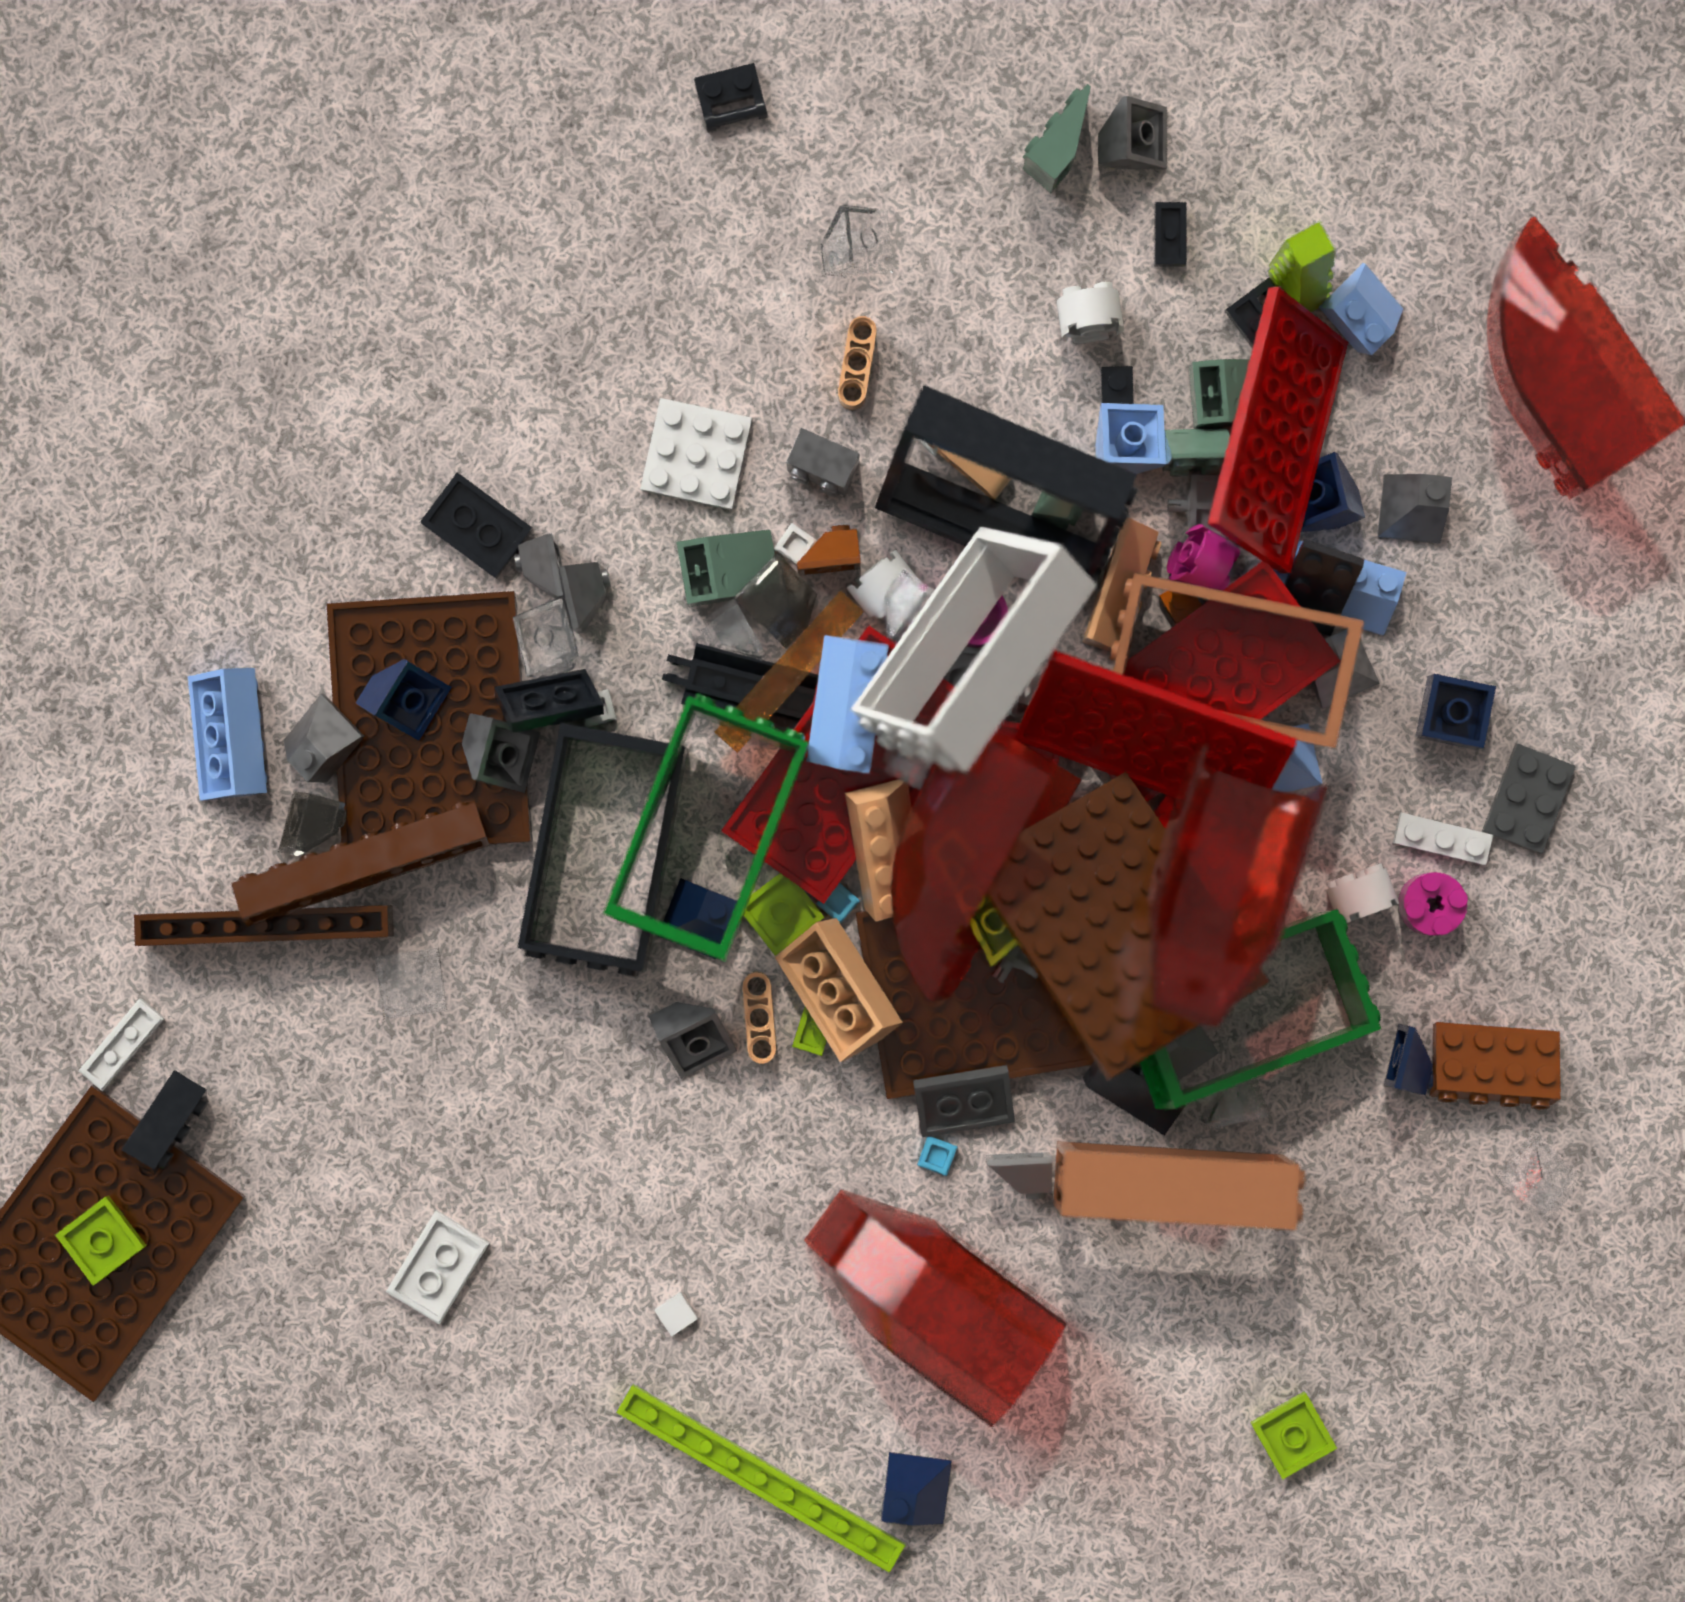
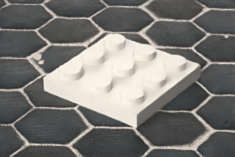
M660 398L640 490L732 510L752 418Z

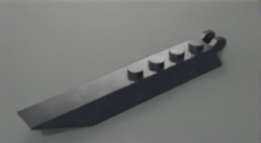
M696 643L692 660L670 654L667 657V661L671 664L690 667L688 679L671 673H663L662 676L663 681L685 686L681 701L683 705H685L688 696L695 698L697 694L714 700L715 707L723 710L726 709V706L737 708L745 712V718L754 722L757 717L774 723L775 729L783 731L787 729L793 730L813 703L819 678L818 674Z

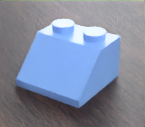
M1362 263L1319 306L1358 353L1373 355L1394 334L1403 311L1401 305L1365 263Z

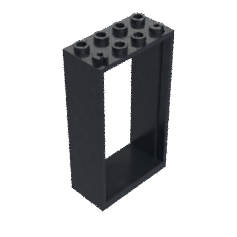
M923 385L901 433L875 509L963 546L968 545L980 527L1060 545L1096 584L1102 571L1097 566L1104 568L1111 552L1110 548L1113 549L1120 533L1119 529L1122 530L1129 514V509L1125 505L1131 507L1138 489L1133 487L1137 474ZM917 439L1106 518L1096 542L908 464Z
M560 723L517 948L524 949V956L543 959L546 958V954L556 956L555 962L574 965L577 964V960L587 961V968L605 971L608 970V966L619 967L618 974L636 977L639 975V971H647L653 934L641 931L636 959L535 940L572 741L575 740L660 757L665 756L669 743ZM683 746L670 779L645 910V916L655 920L657 918L689 750L686 746Z

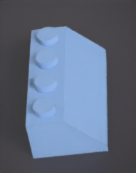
M1300 540L1298 541V545H1297V549H1296V553H1295L1294 560H1295V558H1296V556H1297V553H1298V551H1299V549H1300V547H1301L1303 541H1300ZM1364 560V566L1341 616L1363 620L1362 630L1383 636L1397 606L1407 572ZM1274 570L1284 583L1289 573L1280 574Z
M824 636L807 754L808 762L837 769L870 773L875 733H871L860 726L858 723L860 718L851 708L885 662L888 644Z
M255 668L219 669L188 676L200 801L267 793V775L264 767V744L261 737V713L258 706V682L255 676Z

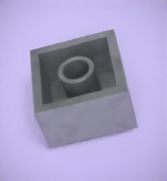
M801 428L786 462L787 471L791 474L790 478L799 483L808 485V482L811 481L818 484L819 490L829 496L836 497L838 493L845 496L859 464L860 453Z

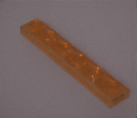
M840 590L736 708L745 712V718L754 722L757 717L768 720L820 662L824 636L842 637L864 611ZM722 725L714 732L737 753L752 738Z

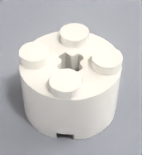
M1100 282L1095 284L1094 288L1082 290L1080 286H1071L1062 290L1063 296L1056 301L1063 341L1067 342L1068 337H1073L1074 343L1078 344L1109 339L1108 332L1116 330L1118 335L1124 331L1119 292L1113 288L1112 282Z
M896 549L889 553L893 558L892 560L888 558L881 559L855 580L858 583L856 588L853 584L846 587L869 618L875 616L876 619L882 618L894 608L891 602L898 597L901 600L906 599L919 589L916 585L919 579Z
M1382 863L1356 872L1357 879H1354L1352 873L1327 883L1329 889L1326 891L1333 909H1338L1339 914L1344 916L1347 923L1399 904L1387 869H1383Z

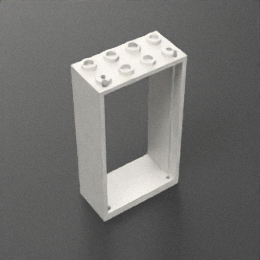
M980 527L851 708L860 718L858 723L867 731L875 733L879 737L877 742L889 751L897 749L909 758L915 755L927 764L931 765L933 762H936L948 771H952L954 768L967 772L1090 596L1096 584L1060 545ZM1019 577L1031 580L929 728L913 724L912 722L1013 578Z

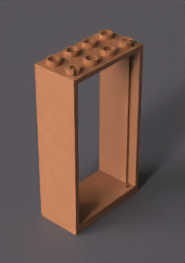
M1134 573L1133 579L1127 578L1123 597L1129 598L1127 609L1120 610L1117 622V629L1122 630L1120 641L1116 640L1113 642L1110 660L1115 661L1113 671L1125 675L1144 585L1348 628L1325 733L1229 713L1297 738L1298 741L1336 748L1363 628V620L1140 573Z
M1057 1141L1053 1204L1061 1216L1297 1230V1222H1301L1303 1218V1204L1298 1202L1299 1190L1304 1189L1305 1172L1300 1170V1164L1283 1154Z

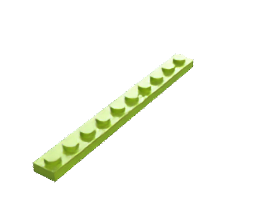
M632 1384L616 1412L889 1573L905 1547L903 1541L635 1384Z

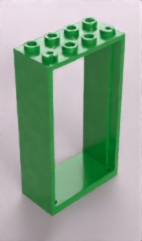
M697 694L695 698L688 696L603 914L726 962L804 762L809 742L804 741L805 735L791 729H787L785 733L775 730V724L768 720L757 717L754 722L745 718V712L737 708L726 706V709L723 710L715 707L714 700ZM695 715L795 753L721 944L621 907Z
M1338 909L1312 914L1242 942L1248 951L1251 952L1316 928L1351 1026L1181 1090L1165 1046L1139 1062L1156 1109H1175L1381 1030L1379 1023L1381 1021L1380 1012L1377 1006L1372 1004L1368 993L1370 991L1369 982L1366 976L1361 974L1357 963L1359 961L1358 952L1355 946L1350 944L1346 933L1348 931L1346 919L1342 914H1339Z

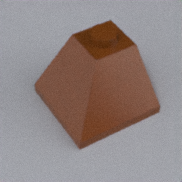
M850 525L832 526L831 532H825L797 562L798 576L861 569L857 529H850Z

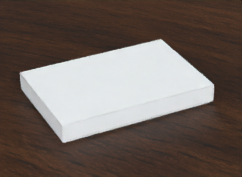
M436 1210L386 1292L440 1325L490 1242Z

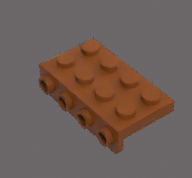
M1435 1022L1433 1024V1087L1429 1090V1096L1438 1097L1439 1102L1445 1103L1456 1102L1457 1099H1467L1473 1105L1488 1104V1101L1500 1102L1502 1107H1517L1520 1103L1531 1104L1532 1109H1549L1550 1105L1561 1099L1560 1031Z

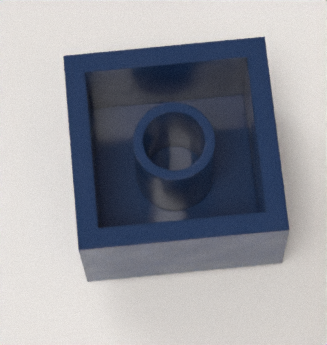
M1439 674L1427 676L1415 738L1473 750L1483 749L1496 686Z

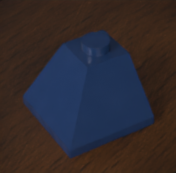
M1337 452L1319 458L1301 532L1339 529L1365 518L1359 489Z
M403 659L373 675L356 704L419 741L452 687Z
M680 878L663 923L721 944L737 900Z
M1398 1024L1384 1085L1426 1095L1427 1089L1430 1090L1433 1087V1063L1416 1027Z
M889 1452L881 1522L910 1526L943 1524L952 1460Z

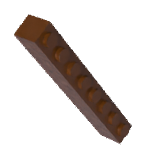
M468 802L458 803L452 806L450 811L441 814L438 812L428 813L422 816L420 821L411 824L407 822L398 823L392 826L390 831L381 834L376 832L363 835L360 841L351 844L345 842L338 843L330 847V851L321 854L308 853L301 856L297 862L290 864L278 863L271 866L269 871L260 874L248 873L238 878V881L231 883L241 919L248 927L488 847L490 845L475 802L471 804Z
M393 905L302 908L248 927L241 919L239 911L134 914L135 946L394 937Z

